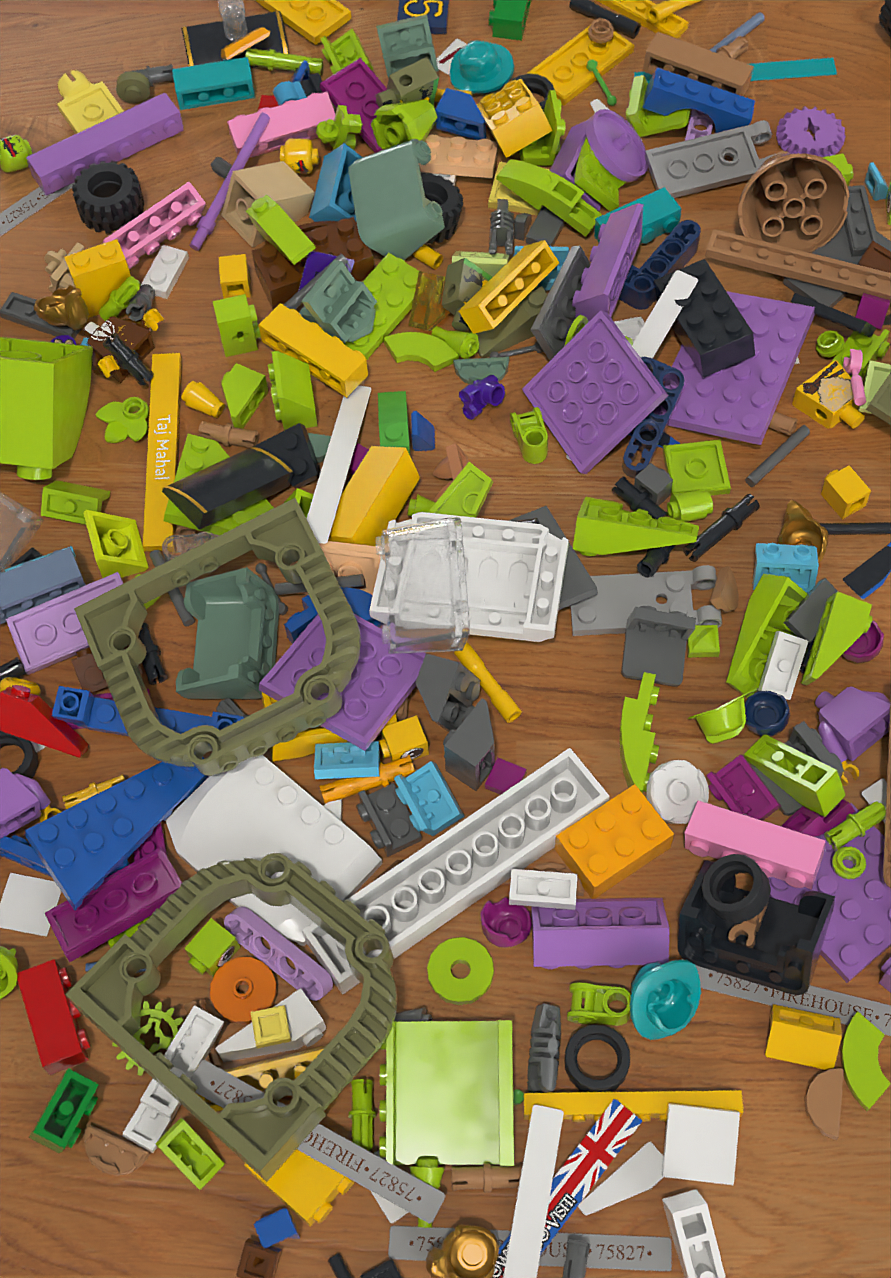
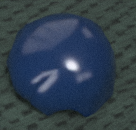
M758 691L749 696L745 702V725L751 732L760 737L763 735L772 737L782 732L788 725L790 718V708L785 697L772 691Z

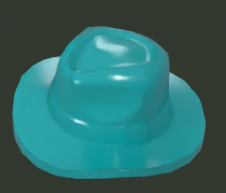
M479 40L470 41L466 46L457 51L452 59L450 66L451 84L456 90L472 91V93H487L498 90L507 84L513 76L515 67L513 57L508 49L501 45Z
M674 960L665 964H661L658 961L645 964L631 984L630 1014L633 1025L642 1037L650 1040L674 1035L685 1028L694 1017L700 1002L701 984L696 966L687 960Z

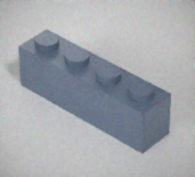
M70 547L64 550H56L38 560L25 562L12 570L0 572V624L5 623L9 617L86 585Z

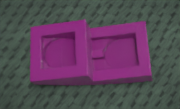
M844 799L826 817L802 806L781 827L817 837L841 824L847 819V815L853 814L855 810Z

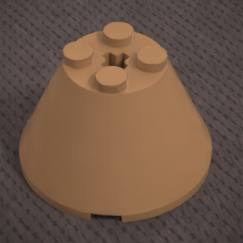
M780 151L767 159L758 168L743 189L738 206V218L742 232L748 238L812 253L817 248L827 244L842 227L848 214V197H850L847 183L839 169L820 156Z

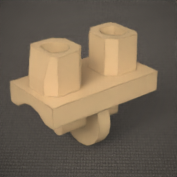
M77 242L68 255L83 251L84 246ZM60 249L58 253L48 251L44 256L48 264L45 270L52 274L50 276L52 284L48 289L51 292L59 288H68L69 284L75 288L64 259L67 253L63 249Z

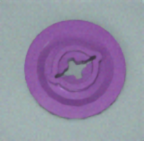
M804 106L801 110L794 108L792 113L786 112L784 118L780 119L776 131L777 141L784 151L812 154L820 157L836 155L841 150L846 136L845 127L841 125L840 119H835V113L827 114L826 108L819 111L816 109V106L813 109H808ZM808 129L815 133L814 140L810 132H807Z

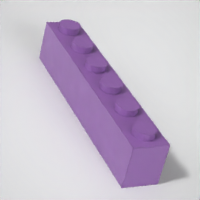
M166 93L160 94L26 157L31 174L44 194H51L74 183L76 176H81L80 171L88 169L89 165L93 163L97 165L100 164V161H106V163L111 161L118 162L183 131L180 111Z

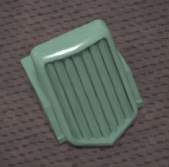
M427 14L377 26L388 79L392 73L426 57L429 59L434 70L439 71Z
M334 260L301 301L304 307L301 309L300 314L310 323L315 322L327 334L341 339L343 343H346V341L353 342L372 332L375 319L374 306L377 301L363 282L356 281L342 261Z

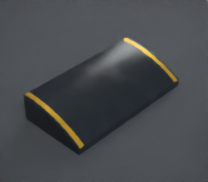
M276 11L181 27L188 65L195 66L226 61L221 58V49L259 27L268 30L270 36L249 48L263 51L275 49L276 52L289 54L281 12ZM247 49L229 60L245 58ZM250 65V69H251V68L262 67V66H256V65L253 66V65Z
M253 446L163 487L162 492L201 530L290 487L294 470L274 454Z

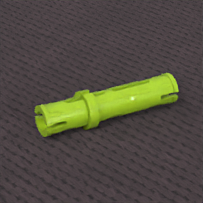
M248 48L245 57H248L249 65L267 67L268 70L272 71L274 69L296 71L301 63L306 60L309 63L311 74L319 73L320 76L322 74L323 58L276 52L275 49L263 51Z

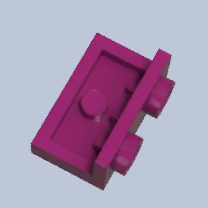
M742 754L717 773L711 771L706 775L711 781V784L708 785L710 791L719 801L724 799L730 807V811L763 821L781 807V804Z

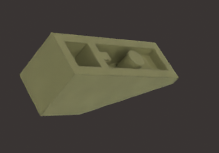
M543 287L531 291L494 329L476 333L479 342L477 353L481 358H487L493 351H503L534 336L530 329L548 295Z

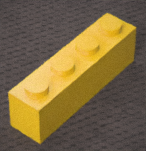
M543 240L524 246L458 311L473 334L494 329L559 264L547 242Z
M280 303L258 324L263 343L275 351L308 363L311 375L346 398L368 376L367 360L360 351L350 349L344 345L341 339L336 336H330L315 322L310 323L301 317L299 312L293 308L289 309Z
M327 1045L224 1071L265 1093L268 1085L275 1079L289 1078L294 1081ZM197 1094L216 1112L224 1109L221 1106L206 1099L205 1097Z

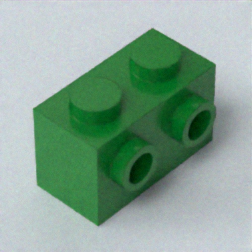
M68 1068L62 1075L28 1138L57 1153H61L66 1146L72 1148L82 1130L77 1127L82 1115L89 1116L98 1100L94 1093L99 1084Z

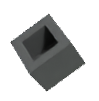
M650 463L635 477L634 486L641 492L646 491L650 495V499L660 506L671 495L673 479L664 469L657 468Z

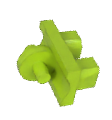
M338 105L334 121L328 119L327 121L320 122L317 125L316 134L322 143L327 144L329 142L333 150L343 143L355 150V134H349L348 132L360 133L362 128L360 115L348 114L346 105Z

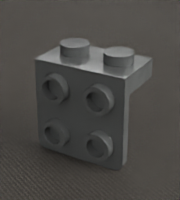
M652 606L635 607L626 623L621 674L626 678L642 681L643 673L647 672L656 674L655 683L679 686L683 681L686 642L695 630L696 618L689 617L679 611L669 613L657 611Z
M804 721L796 725L792 730L789 741L784 744L836 769L841 779L844 772L843 765L838 756L830 753L822 744V738L819 733L813 728L810 729ZM751 765L781 804L779 809L784 815L790 816L803 806L754 765Z

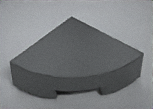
M522 213L516 216L514 220L515 239L524 241L532 222L531 214Z

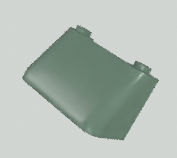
M413 139L357 159L348 168L359 236L369 248L384 256L391 253L397 258L405 260L445 228L441 207L438 203L425 198L419 164L426 165L431 160V150L426 142Z
M247 567L192 581L186 585L184 606L193 617L198 619L193 669L185 668L180 670L176 678V693L184 698L262 699L259 683L275 665L279 599L275 590Z

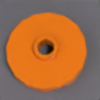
M237 957L225 962L216 971L210 983V998L216 1012L224 1020L231 1023L250 1024L252 1023L251 1012L273 1008L277 983L271 969L264 962L255 958ZM240 985H248L249 989L246 993L240 994L237 992Z

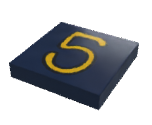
M399 0L397 21L427 14L430 33L447 34L449 0Z

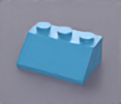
M345 143L324 156L309 218L314 222L340 221L341 219L354 217L356 220L348 168L357 159L362 158V156Z

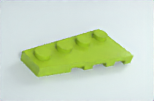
M468 462L428 513L477 518L493 484V480L472 463Z

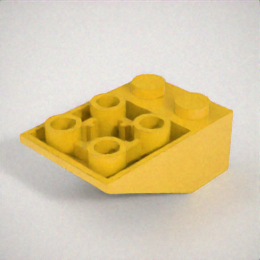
M521 78L508 82L502 90L495 94L491 93L484 96L480 103L477 104L488 128L506 158L553 131L540 104Z

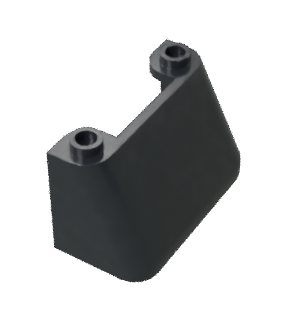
M705 860L679 914L678 952L680 956L696 966L792 995L805 994L809 989L834 909L835 896L818 891H808L802 895L799 905L769 897L759 931L755 935V945L753 948L746 947L748 940L746 935H739L735 943L729 942L730 930L735 925L741 923L728 922L720 918L703 897L702 883L704 875L709 867L715 863ZM733 875L722 885L719 899L724 904H733L740 902L745 896H748L750 891L736 888V876Z

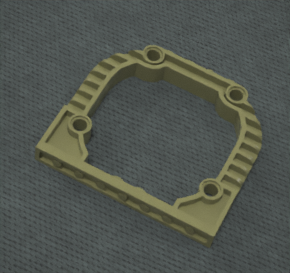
M296 498L74 608L96 664L104 675L124 727L132 741L144 753L158 761L181 767L195 766L200 773L206 776L231 771L239 763L251 757L261 756L268 748L280 742H288L294 739L298 733L308 728L318 727L326 719L335 715L342 707L340 693L350 682L351 674L360 656L361 636L356 617ZM253 550L258 559L275 562L287 582L304 584L323 624L326 636L323 660L321 664L309 669L300 676L296 682L293 694L222 730L214 726L201 725L182 734L177 733L160 722L138 669V665L142 663L146 656V647L138 638L141 626L148 614L144 604L177 587L185 586L191 580L205 573L213 572L219 566ZM298 561L296 564L290 566L291 563ZM329 693L326 698L317 700L320 695ZM212 751L208 758L202 759L205 753Z
M280 853L268 854L261 861L252 858H244V861L228 862L224 860L206 869H200L197 871V874L185 880L174 894H171L166 899L167 901L159 909H156L152 916L145 923H142L130 938L124 934L65 994L77 1010L266 1182L326 1116L324 1110L339 1096L338 1094L353 1080L354 1076L367 1064L370 1058L378 1052L392 1029L397 1009L396 986L390 970L394 957L388 939L384 935L386 933L385 930L375 920L370 919L366 921L359 915L361 913L360 910L351 901L346 899L343 902L336 897L335 890L326 881L321 880L317 882L312 878L311 871L302 862L297 861L294 863ZM277 872H283V874L280 877L275 879L271 878L273 874ZM246 894H254L258 899L270 906L292 904L343 945L351 971L363 984L360 1003L348 1023L294 1081L289 1078L275 1079L266 1088L264 1098L243 1103H228L218 1114L195 1093L198 1087L185 1074L178 1078L170 1071L174 1065L162 1053L158 1052L154 1056L133 1035L140 1029V1009L143 996L151 994L160 984L161 976L157 969L160 963L216 907L226 900ZM372 950H382L381 954L377 957H367L368 953ZM146 969L142 976L134 978L136 972ZM283 1096H293V1100L289 1105L285 1107L277 1106Z

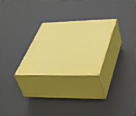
M285 1005L251 1012L257 1049L291 1042Z

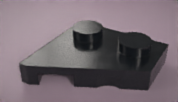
M298 423L255 445V447L274 454L294 470L290 483L293 487L300 488L319 479L321 470L305 425Z

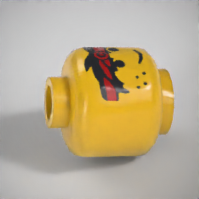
M290 138L285 142V145L280 147V161H284L296 174H310L313 166L319 163L318 148H313V143L310 139Z

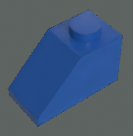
M446 88L435 109L437 129L476 140L486 139L485 119L471 94Z

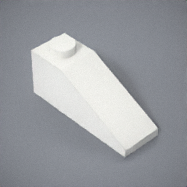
M300 988L274 1006L285 1005L291 1042L257 1049L253 1024L250 1023L215 1049L223 1062L296 1050L304 1045L309 1047L322 1038V1032L326 1030L324 1020Z
M695 1189L662 1199L671 1236L685 1278H726L708 1206L699 1192Z

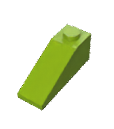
M268 195L255 200L251 207L245 211L261 236L292 264L295 265L316 248L286 212Z
M838 591L827 599L801 684L807 686L817 680L863 633L869 630L872 623V616L869 615L872 604Z
M763 735L744 754L745 758L798 803L824 817L846 796L836 769L768 735Z

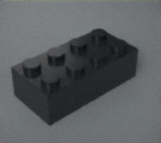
M703 259L679 269V271L697 278L698 282L688 299L675 300V303L683 308L671 327L702 377L704 378L755 356L754 334L707 261ZM675 271L654 280L657 302Z

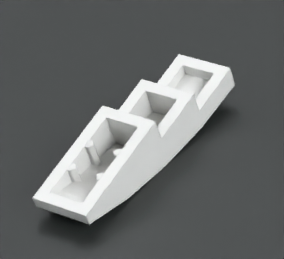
M194 1005L164 1054L174 1065L170 1071L178 1078L185 1074L191 1080L200 1062L207 1058L224 1021ZM152 1079L140 1099L139 1107L122 1134L123 1137L154 1153L157 1148L155 1143L167 1131L181 1103Z

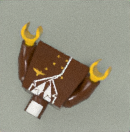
M153 308L147 311L143 318L138 321L120 319L113 316L109 317L102 326L94 322H89L86 325L83 333L88 338L87 346H93L92 369L96 375H105L106 378L111 375L119 383H122L130 374L126 369H121L118 365V360L103 346V342L108 336L113 340L111 337L113 333H117L131 350L134 349L139 354L141 361L155 348L150 330L157 331V323L164 320L157 309Z

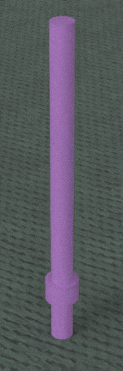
M266 113L260 114L208 212L198 222V230L189 245L192 249L199 251L207 235H210L216 226L215 220L225 203L232 172L244 168L270 120V116Z

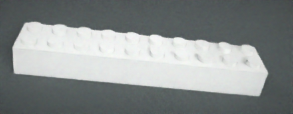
M569 748L348 898V900L360 910L361 913L359 915L366 921L373 919L382 926L386 932L384 935L388 939L395 959L510 879L512 869L523 870L555 847L556 835L608 802L610 796L572 749ZM314 922L302 930L307 945L323 968L330 974L342 995L360 983L351 971L343 945ZM372 950L368 953L367 957H377L381 954L382 950Z

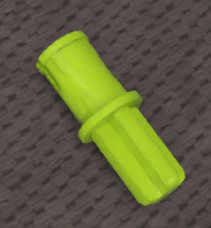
M130 276L118 290H113L110 293L109 300L99 310L101 318L106 321L109 317H117L123 309H127L130 300L140 289V281Z
M874 802L855 815H847V820L824 833L826 841L829 845L834 843L832 849L837 851L856 837H864L865 831L886 819V809L882 803Z
M356 1079L351 1081L352 1111L348 1113V1117L352 1119V1142L370 1151L373 1147V1118L376 1117V1112L373 1111V1081L367 1079L366 1084H364V1079Z

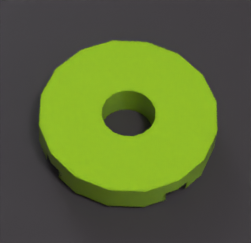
M465 937L451 938L439 944L430 955L427 966L429 984L432 989L445 1002L456 1005L472 1004L479 1000L491 987L494 976L492 958L487 949L476 940ZM463 963L470 968V973L464 979L455 978L451 973L453 966Z

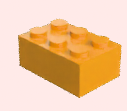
M634 784L556 835L555 851L570 871L578 874L577 877L581 880L582 887L591 899H595L670 849L674 833Z

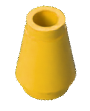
M191 381L182 393L181 399L186 402L185 405L215 418H218L225 409V404L202 382Z

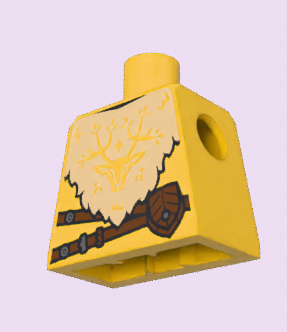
M837 360L831 362L796 388L792 405L825 428H833L843 420L854 429L865 418L857 409L859 406L854 402L850 382L851 377Z

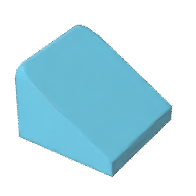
M872 162L868 166L864 182L874 201L886 199L889 187L874 162Z

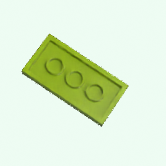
M388 253L363 281L377 301L374 306L375 319L372 332L356 341H346L344 343L350 349L360 351L366 360L381 345L384 337L394 330L433 285L430 277L391 253Z

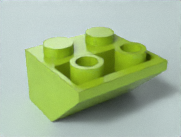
M272 351L273 363L268 364V371L272 385L271 394L276 421L282 420L284 430L298 423L305 425L306 428L318 427L309 364L279 351Z

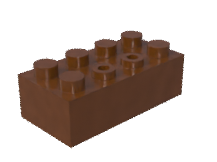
M354 217L341 219L340 221H318L298 226L315 245L316 248L313 251L339 256L342 253L345 258L354 260L351 275L356 281H364L374 270L373 254L370 248L361 240ZM269 242L261 248L252 250L255 272L274 310L280 303L284 305L299 291L308 255L294 265Z

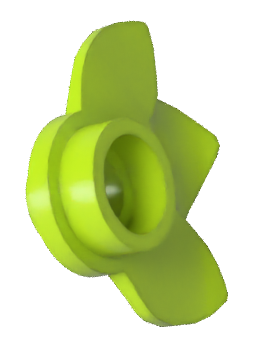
M130 397L123 403L116 401L108 403L95 414L98 419L108 423L105 432V441L108 443H119L128 436L137 442L144 437L148 430L146 419L149 415V408L147 403L138 397Z

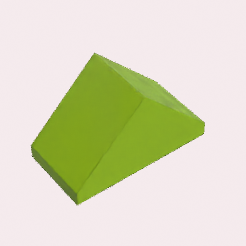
M182 1118L155 1143L164 1155L199 1190L225 1165Z

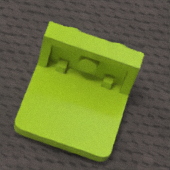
M644 75L634 77L633 86L629 92L630 102L629 107L626 109V118L628 123L632 124L639 137L679 129L688 124L690 109L676 110L665 116L642 108L648 82Z
M549 90L544 108V114L553 131L519 150L520 158L523 162L533 165L552 166L555 155L560 151V136L565 134V120L561 119V100L557 99L555 90Z

